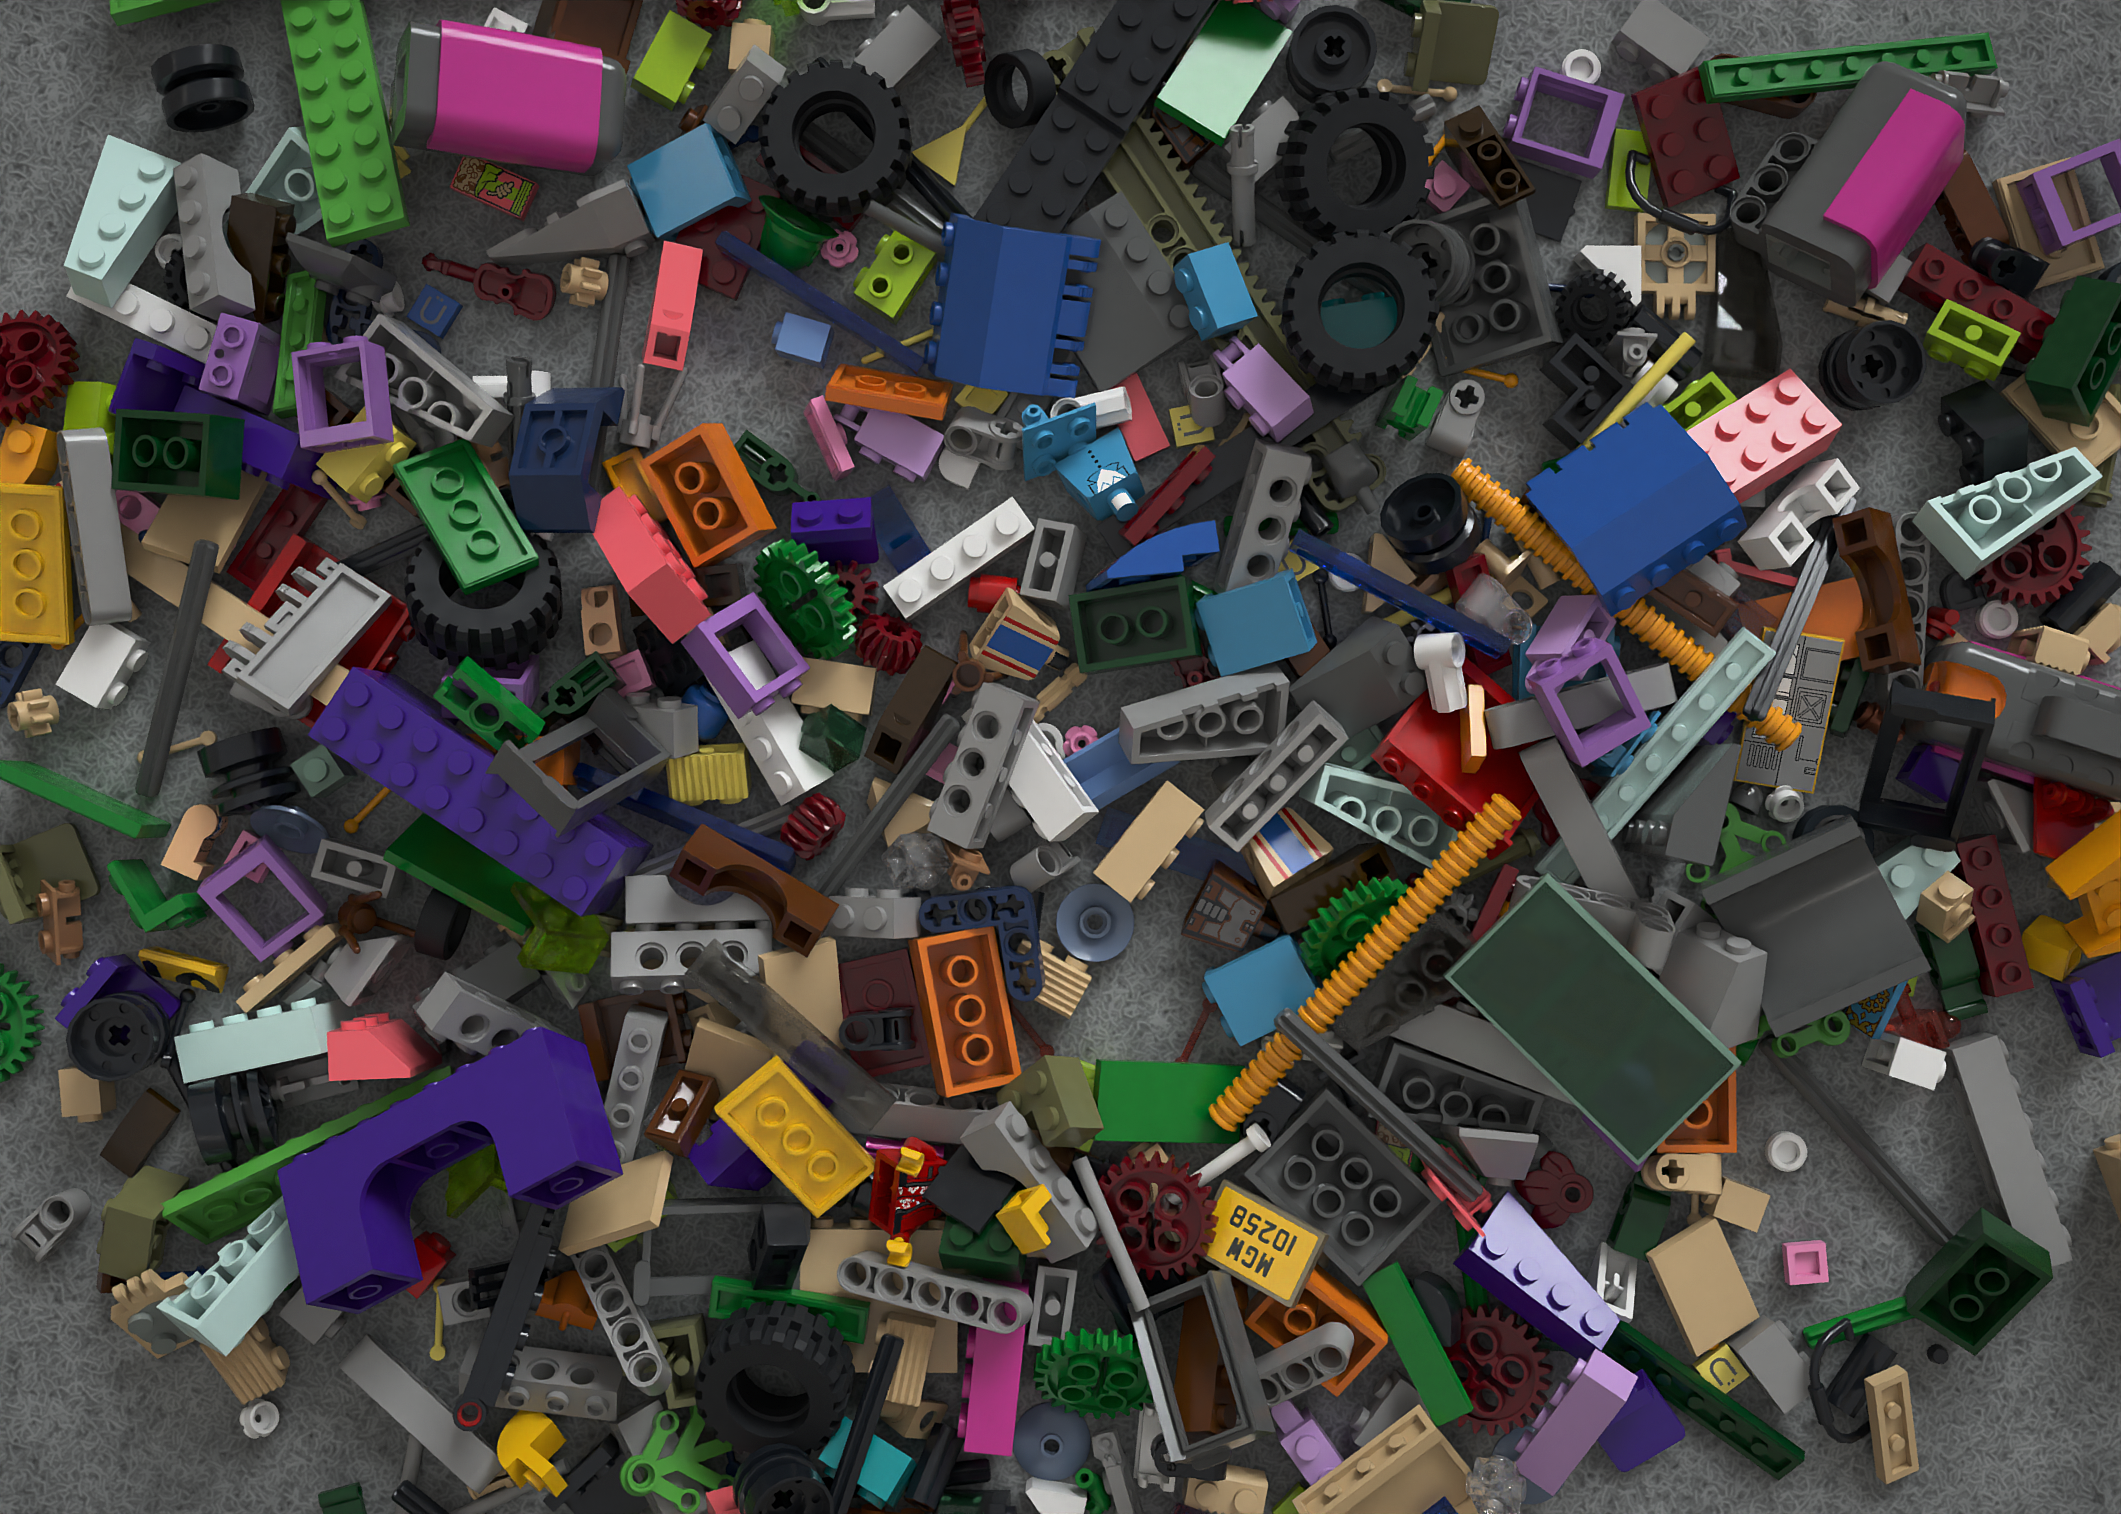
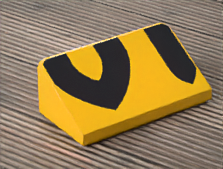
M159 946L147 947L139 951L140 961L145 971L151 976L215 993H222L229 970L227 964Z

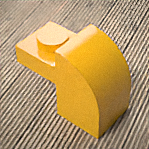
M519 1410L505 1425L499 1436L497 1456L500 1464L520 1489L528 1482L536 1491L540 1492L543 1488H546L557 1498L568 1486L556 1468L548 1461L567 1440L554 1422L544 1413Z

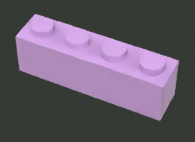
M1596 1348L1586 1361L1579 1357L1567 1375V1379L1571 1382L1568 1386L1561 1382L1549 1400V1403L1553 1405L1551 1409L1543 1406L1531 1424L1535 1428L1533 1433L1526 1429L1514 1447V1450L1519 1452V1455L1512 1468L1554 1496L1626 1403L1638 1376Z

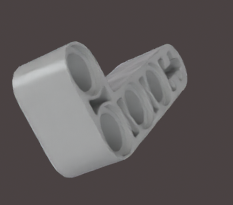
M1527 875L1517 877L1508 910L1539 880L1538 877ZM1558 882L1644 967L1650 969L1664 968L1675 933V926L1667 909L1646 901ZM1548 896L1519 923L1533 928L1592 940Z

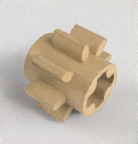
M581 256V259H574V264L567 263L563 268L560 288L563 293L571 294L570 304L587 308L588 305L594 306L595 300L602 301L604 299L609 279L606 272L598 270L599 260Z
M41 688L16 693L17 701L10 702L7 708L8 719L12 728L15 731L24 730L26 738L52 733L50 725L59 722V708L54 697L51 695L43 696Z

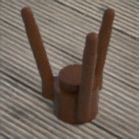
M965 630L960 632L959 653L957 655L959 663L954 668L952 674L955 684L950 694L952 698L958 697L962 691H975L983 682L991 683L1006 679L1009 676L999 672H986L984 665L979 660L969 658L967 632Z
M372 891L361 895L349 894L348 901L339 908L338 921L341 928L338 930V934L345 937L349 947L355 954H359L361 948L353 934H365L371 931L374 926L412 938L415 937L416 930L377 917L375 909L365 903L381 898V891Z

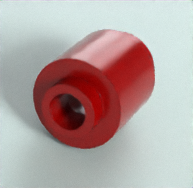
M981 574L980 577L971 576L968 608H977L978 613L990 614L1007 587L1013 589L1018 594L1020 593L1021 586L1018 585V577Z

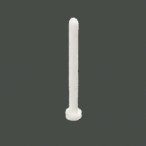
M1254 1123L1246 1129L1247 1136L1192 1174L1191 1176L1201 1172L1202 1177L1198 1186L1203 1187L1257 1149L1260 1152H1264L1271 1147L1270 1140L1264 1130ZM1168 1193L1165 1195L1167 1200L1173 1204H1178L1182 1201L1176 1194ZM1155 1203L1149 1209V1212L1153 1214V1221L1156 1220L1154 1217ZM1133 1227L1125 1228L1127 1233L1131 1236L1138 1232V1230Z

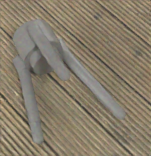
M643 364L637 366L631 412H628L627 375H620L619 387L625 390L617 428V433H620L619 443L649 449L651 440L659 441L661 428L688 373L686 367H683V371H679L653 425H650V416L639 414L645 366Z

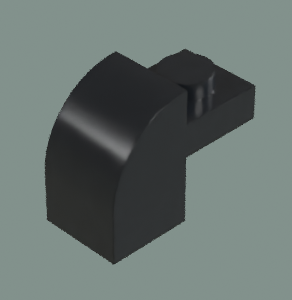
M1424 1271L1415 1277L1414 1285H1412V1280L1407 1278L1441 1345L1445 1347L1453 1346L1461 1339L1462 1319L1460 1300L1453 1287L1444 1278L1429 1271Z

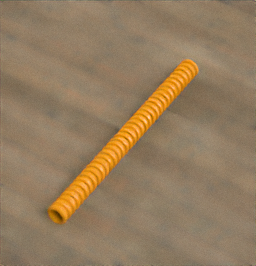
M1470 458L1463 459L1450 476L1460 485L1467 496L1468 503L1473 501L1476 504V510L1480 511L1483 509L1486 512L1484 515L1486 518L1493 517L1496 526L1503 525L1506 534L1513 533L1515 535L1513 539L1516 542L1519 540L1523 541V547L1526 550L1529 547L1533 549L1535 557L1539 555L1543 557L1542 563L1545 565L1550 563L1553 566L1552 571L1555 573L1560 571L1563 574L1561 578L1565 581L1569 578L1572 581V587L1576 588L1579 586L1582 589V595H1597L1593 584L1576 558L1552 529L1548 527L1547 523L1538 519L1540 515L1537 512L1532 514L1528 511L1530 506L1527 504L1522 506L1519 503V497L1516 496L1513 499L1509 495L1511 492L1509 489L1506 488L1503 491L1500 488L1501 483L1499 481L1493 483L1490 480L1491 475L1489 473L1483 475L1480 472L1482 468L1479 465L1473 467ZM1643 597L1639 598L1630 608L1621 610L1613 616L1621 620L1619 624L1622 627L1629 626V632L1632 635L1635 633L1640 635L1639 640L1642 643L1645 641L1650 643L1648 647L1651 650L1657 649L1659 651L1658 656L1661 658L1666 656L1669 659V665L1673 666L1676 664L1679 673L1686 672L1688 674L1687 679L1691 682L1696 680L1714 660V654L1711 651L1708 653L1704 652L1705 647L1702 644H1694L1695 639L1692 636H1684L1685 631L1682 628L1678 630L1674 628L1675 623L1672 620L1669 622L1664 620L1666 616L1662 612L1657 614L1655 606L1650 605L1648 607L1645 604L1646 599ZM1750 683L1727 711L1729 713L1736 712L1735 717L1739 721L1746 720L1745 725L1749 729L1752 727L1756 728L1755 733L1758 736H1766L1765 742L1768 744L1774 743V748L1778 752L1786 750L1800 735L1802 724L1799 722L1793 723L1792 716L1789 714L1783 715L1781 707L1777 706L1774 708L1772 705L1764 721L1752 722L1743 715L1742 709L1753 686Z
M1494 793L1491 796L1493 801L1490 804L1485 803L1483 805L1484 811L1482 813L1476 812L1474 815L1476 820L1473 823L1468 821L1465 824L1466 831H1459L1457 833L1458 839L1456 842L1451 840L1448 843L1450 848L1447 851L1442 850L1440 852L1441 858L1439 860L1434 859L1431 862L1433 867L1431 869L1425 868L1423 871L1424 877L1422 879L1418 877L1415 879V887H1408L1406 889L1407 895L1405 897L1400 896L1397 899L1399 904L1397 906L1392 905L1389 908L1390 914H1384L1381 917L1382 923L1380 925L1374 924L1372 927L1374 932L1364 935V943L1358 942L1355 946L1357 950L1355 952L1350 951L1347 954L1348 960H1342L1339 963L1340 969H1334L1331 972L1332 978L1324 979L1322 982L1324 987H1317L1314 990L1315 996L1306 999L1307 1005L1298 1008L1299 1014L1297 1016L1317 1034H1324L1327 1031V1024L1333 1025L1336 1021L1334 1016H1341L1344 1013V1005L1349 1007L1352 1004L1351 998L1358 997L1361 993L1359 989L1361 987L1366 988L1369 985L1367 980L1377 977V969L1383 970L1385 968L1384 962L1386 960L1391 961L1394 958L1393 952H1399L1402 949L1401 943L1403 941L1407 943L1410 941L1411 937L1409 934L1419 931L1418 925L1420 923L1425 924L1428 921L1426 916L1428 914L1433 915L1436 912L1435 906L1437 904L1442 905L1445 902L1443 897L1453 894L1452 887H1459L1462 884L1460 879L1462 877L1467 878L1470 875L1469 869L1471 867L1476 868L1479 865L1477 860L1479 858H1486V850L1488 848L1493 850L1496 847L1495 840H1502L1505 837L1503 832L1506 829L1510 831L1513 828L1511 823L1522 818L1521 812L1501 794ZM1276 1032L1273 1035L1274 1041H1268L1265 1044L1266 1050H1260L1257 1053L1258 1059H1252L1249 1062L1250 1068H1243L1240 1073L1242 1077H1235L1232 1081L1233 1086L1225 1088V1095L1217 1097V1104L1212 1103L1208 1107L1212 1119L1223 1129L1235 1132L1238 1128L1237 1122L1243 1123L1246 1119L1245 1114H1251L1254 1111L1253 1105H1259L1262 1102L1261 1096H1268L1270 1093L1269 1087H1276L1278 1085L1277 1079L1286 1076L1285 1070H1291L1294 1067L1293 1061H1300L1303 1057L1302 1051L1282 1033Z

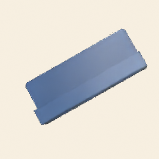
M1119 727L1063 759L1098 810L1177 765L1180 761L1131 764L1118 743Z

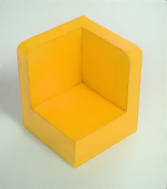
M2039 915L2022 934V942L2029 968L2062 982L2080 963L2082 951L2064 930L2063 925L2065 923L2046 915Z
M1044 1184L1018 1191L995 1215L1022 1255L1045 1249L1051 1243L1050 1238L1046 1234L1049 1227L1039 1213L1040 1209L1052 1198Z

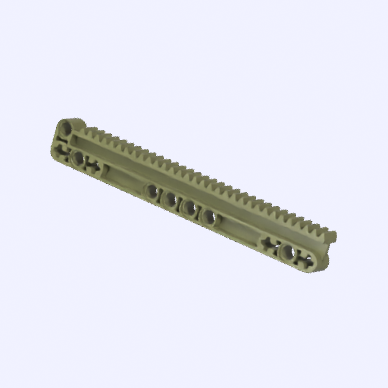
M1094 27L1082 28L1077 32L1075 39L1058 50L1048 51L1042 56L1048 62L1050 68H1053L1056 72L1062 70V81H1064L1095 35ZM1054 74L1057 95L1061 82ZM1146 107L1099 177L1112 196L1122 191L1173 271V264L1176 261L1182 260L1188 254L1229 242L1231 247L1233 238L1232 236L1220 237L1224 224L1222 222L1212 224L1216 212L1214 209L1204 211L1207 202L1205 196L1195 198L1199 186L1197 183L1187 185L1190 175L1188 170L1178 172L1181 159L1180 157L1171 158L1173 148L1171 144L1162 145L1164 133L1162 131L1154 132L1155 120L1154 118L1145 119ZM1157 228H1166L1172 233L1173 238L1169 242L1159 243L1153 238L1152 232ZM1240 249L1232 250L1235 260L1238 262L1242 251ZM1249 262L1237 263L1258 315L1243 328L1236 330L1237 338L1249 350L1259 343L1304 391L1317 383L1314 380L1315 376L1310 372L1305 374L1298 367L1299 362L1296 357L1290 355L1286 347L1285 334H1282V329L1280 328L1282 314L1271 315L1276 303L1274 301L1263 303L1267 289L1255 290L1254 288L1259 277L1257 275L1246 277L1250 267ZM1218 336L1207 340L1214 351L1217 349L1222 351L1230 344L1229 341H1224ZM1241 356L1238 357L1234 362H1232V364L1237 362L1241 358ZM1338 417L1307 437L1306 439L1310 443L1304 445L1301 449L1305 453H1313L1321 459L1354 438L1358 442L1362 437V433L1350 434L1348 430L1354 421L1352 419L1341 421ZM1365 454L1378 472L1376 481L1369 487L1371 491H1374L1384 481L1386 466L1380 457L1374 454ZM1323 464L1320 471L1312 472L1308 484L1304 485L1324 513H1340L1358 501L1356 495L1350 498L1339 497L1340 504L1335 499L1330 502L1326 500L1325 496L1329 489L1324 481L1319 486H1316L1314 483L1327 473ZM1329 477L1326 480V483L1328 484L1330 489L1334 491L1331 479Z

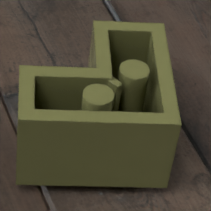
M1044 1055L995 1094L999 1105L1011 1101L1019 1114L1025 1118L1030 1129L1040 1132L1043 1144L1046 1147L1079 1148L1104 1129L1079 1057Z
M144 1165L133 1178L129 1177L125 1181L120 1193L114 1199L110 1198L102 1210L101 1221L105 1222L96 1250L97 1254H100L98 1272L125 1280L134 1276L141 1279L142 1272L148 1269H152L155 1272L163 1263L167 1231L173 1225V1223L163 1218L164 1206L161 1203L176 1197L181 1191L187 1190L190 1182L189 1177Z
M703 1313L648 1321L672 1372L671 1383L668 1389L665 1390L668 1410L696 1405L694 1396L696 1393L694 1386L695 1376L708 1346ZM640 1330L633 1331L627 1336L626 1347L632 1346L638 1341ZM621 1365L622 1375H623V1376H626V1374H625V1372H624V1370H623V1368H622V1365ZM648 1366L643 1373L657 1371V1366Z

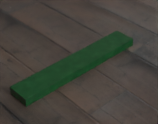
M1620 1320L1601 1350L1602 1353L1633 1374L1643 1369L1664 1399L1778 1481L1804 1462V1450L1631 1325Z

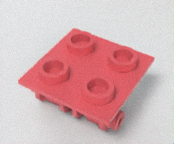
M1443 1144L1439 1145L1467 1171L1469 1170L1466 1165H1463L1451 1147L1445 1148ZM1421 1160L1425 1169L1420 1173L1427 1181L1430 1189L1442 1202L1449 1198L1446 1203L1460 1224L1467 1231L1474 1227L1483 1238L1485 1233L1473 1214L1478 1210L1483 1214L1491 1209L1493 1206V1202L1490 1200L1491 1194L1482 1186V1194L1474 1202H1467Z

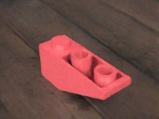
M663 241L642 351L643 363L683 371L703 249Z

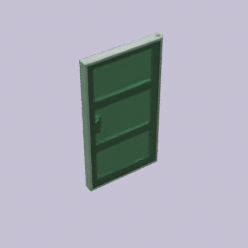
M1548 873L1540 876L1539 880L1443 975L1637 1166L1741 1064V1061Z

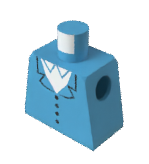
M1119 428L1114 429L1088 444L1086 448L1067 456L1054 465L1066 491L1097 521H1103L1115 514L1119 521H1128L1137 514L1138 506L1135 501L1145 495V490Z

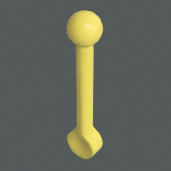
M442 1278L437 1279L433 1283V1290L437 1293L435 1344L430 1349V1357L436 1361L443 1359L446 1355V1348L442 1345L443 1316L437 1287L445 1281Z

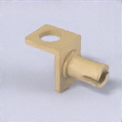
M1488 538L1474 550L1472 554H1485L1488 570L1496 577L1494 593L1497 604L1520 624H1526L1547 605L1548 599L1521 576L1532 554L1529 550H1526L1517 559L1512 561L1492 544ZM1516 592L1526 593L1532 599V607L1525 610L1517 608L1512 603L1511 596Z
M921 1399L919 1407L885 1400L879 1418L905 1438L928 1440L934 1423H941L948 1405L941 1401ZM934 1411L931 1422L926 1427L920 1429L923 1417L928 1412Z

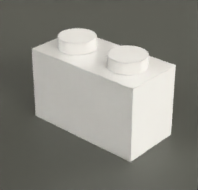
M118 623L89 626L56 685L95 708L112 709L113 706L119 705L127 695L128 686L126 684L132 673L139 671L148 658L146 650L151 642Z
M1883 1032L1880 1039L1870 1038L1862 1067L1934 1090L1936 1083L1942 1080L1946 1071V1062L1944 1061L1946 1052Z

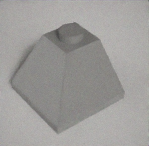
M1978 777L1972 798L1990 833L1996 835L1999 849L2023 854L2033 849L2034 794L1994 778Z
M397 934L357 941L361 948L359 954L353 953L348 944L345 946L341 944L330 955L327 961L330 968L325 973L324 978L349 1007L372 1001L412 946L414 938Z
M1441 1123L1440 1127L1442 1134L1471 1169L1478 1175L1488 1177L1487 1184L1511 1186L1512 1179L1525 1180L1538 1145L1539 1135L1469 1125L1455 1126Z

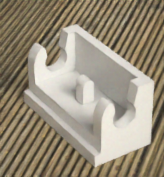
M1154 1402L1152 1404L1144 1403L1143 1410H1139L1133 1478H1137L1138 1485L1142 1488H1147L1148 1483L1159 1484L1163 1491L1174 1492L1175 1477H1167L1157 1470L1151 1456L1150 1447L1152 1441L1158 1434L1162 1433ZM1168 1453L1163 1454L1165 1461H1170Z

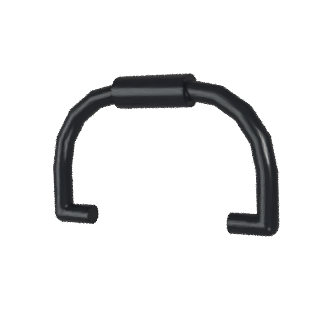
M1636 150L1628 152L1625 168L1626 187L1633 201L1644 212L1655 217L1656 222L1689 235L1696 233L1706 236L1720 234L1731 226L1730 208L1738 196L1735 189L1725 185L1715 188V193L1727 197L1724 218L1715 225L1699 224L1698 220L1665 207L1658 208L1641 194L1635 181L1636 162L1647 166L1651 157Z
M1843 1318L1828 1329L1816 1343L1810 1359V1385L1808 1386V1391L1817 1421L1820 1425H1823L1827 1434L1838 1443L1852 1444L1871 1432L1869 1420L1866 1421L1857 1430L1849 1434L1841 1433L1835 1429L1833 1425L1834 1417L1825 1387L1820 1382L1819 1376L1821 1358L1831 1341L1842 1332L1846 1341H1853L1856 1338L1850 1319Z

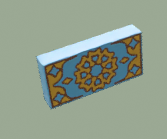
M1908 980L1847 1006L1844 1014L1847 1016L1850 1025L1871 1039H1880Z

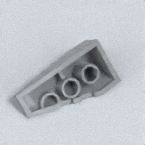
M622 179L576 200L579 208L571 213L561 214V212L556 211L547 216L544 228L540 230L536 228L524 229L486 251L489 258L499 266L574 260L575 258L581 259V256L592 259L609 257L612 254H626L627 257H634L646 252L649 249L648 244L655 242V238L646 224L645 215L638 198L626 181Z

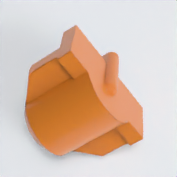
M577 1270L566 1271L545 1282V1289L535 1315L559 1321L558 1329L560 1331H564L567 1324L593 1330L598 1314Z

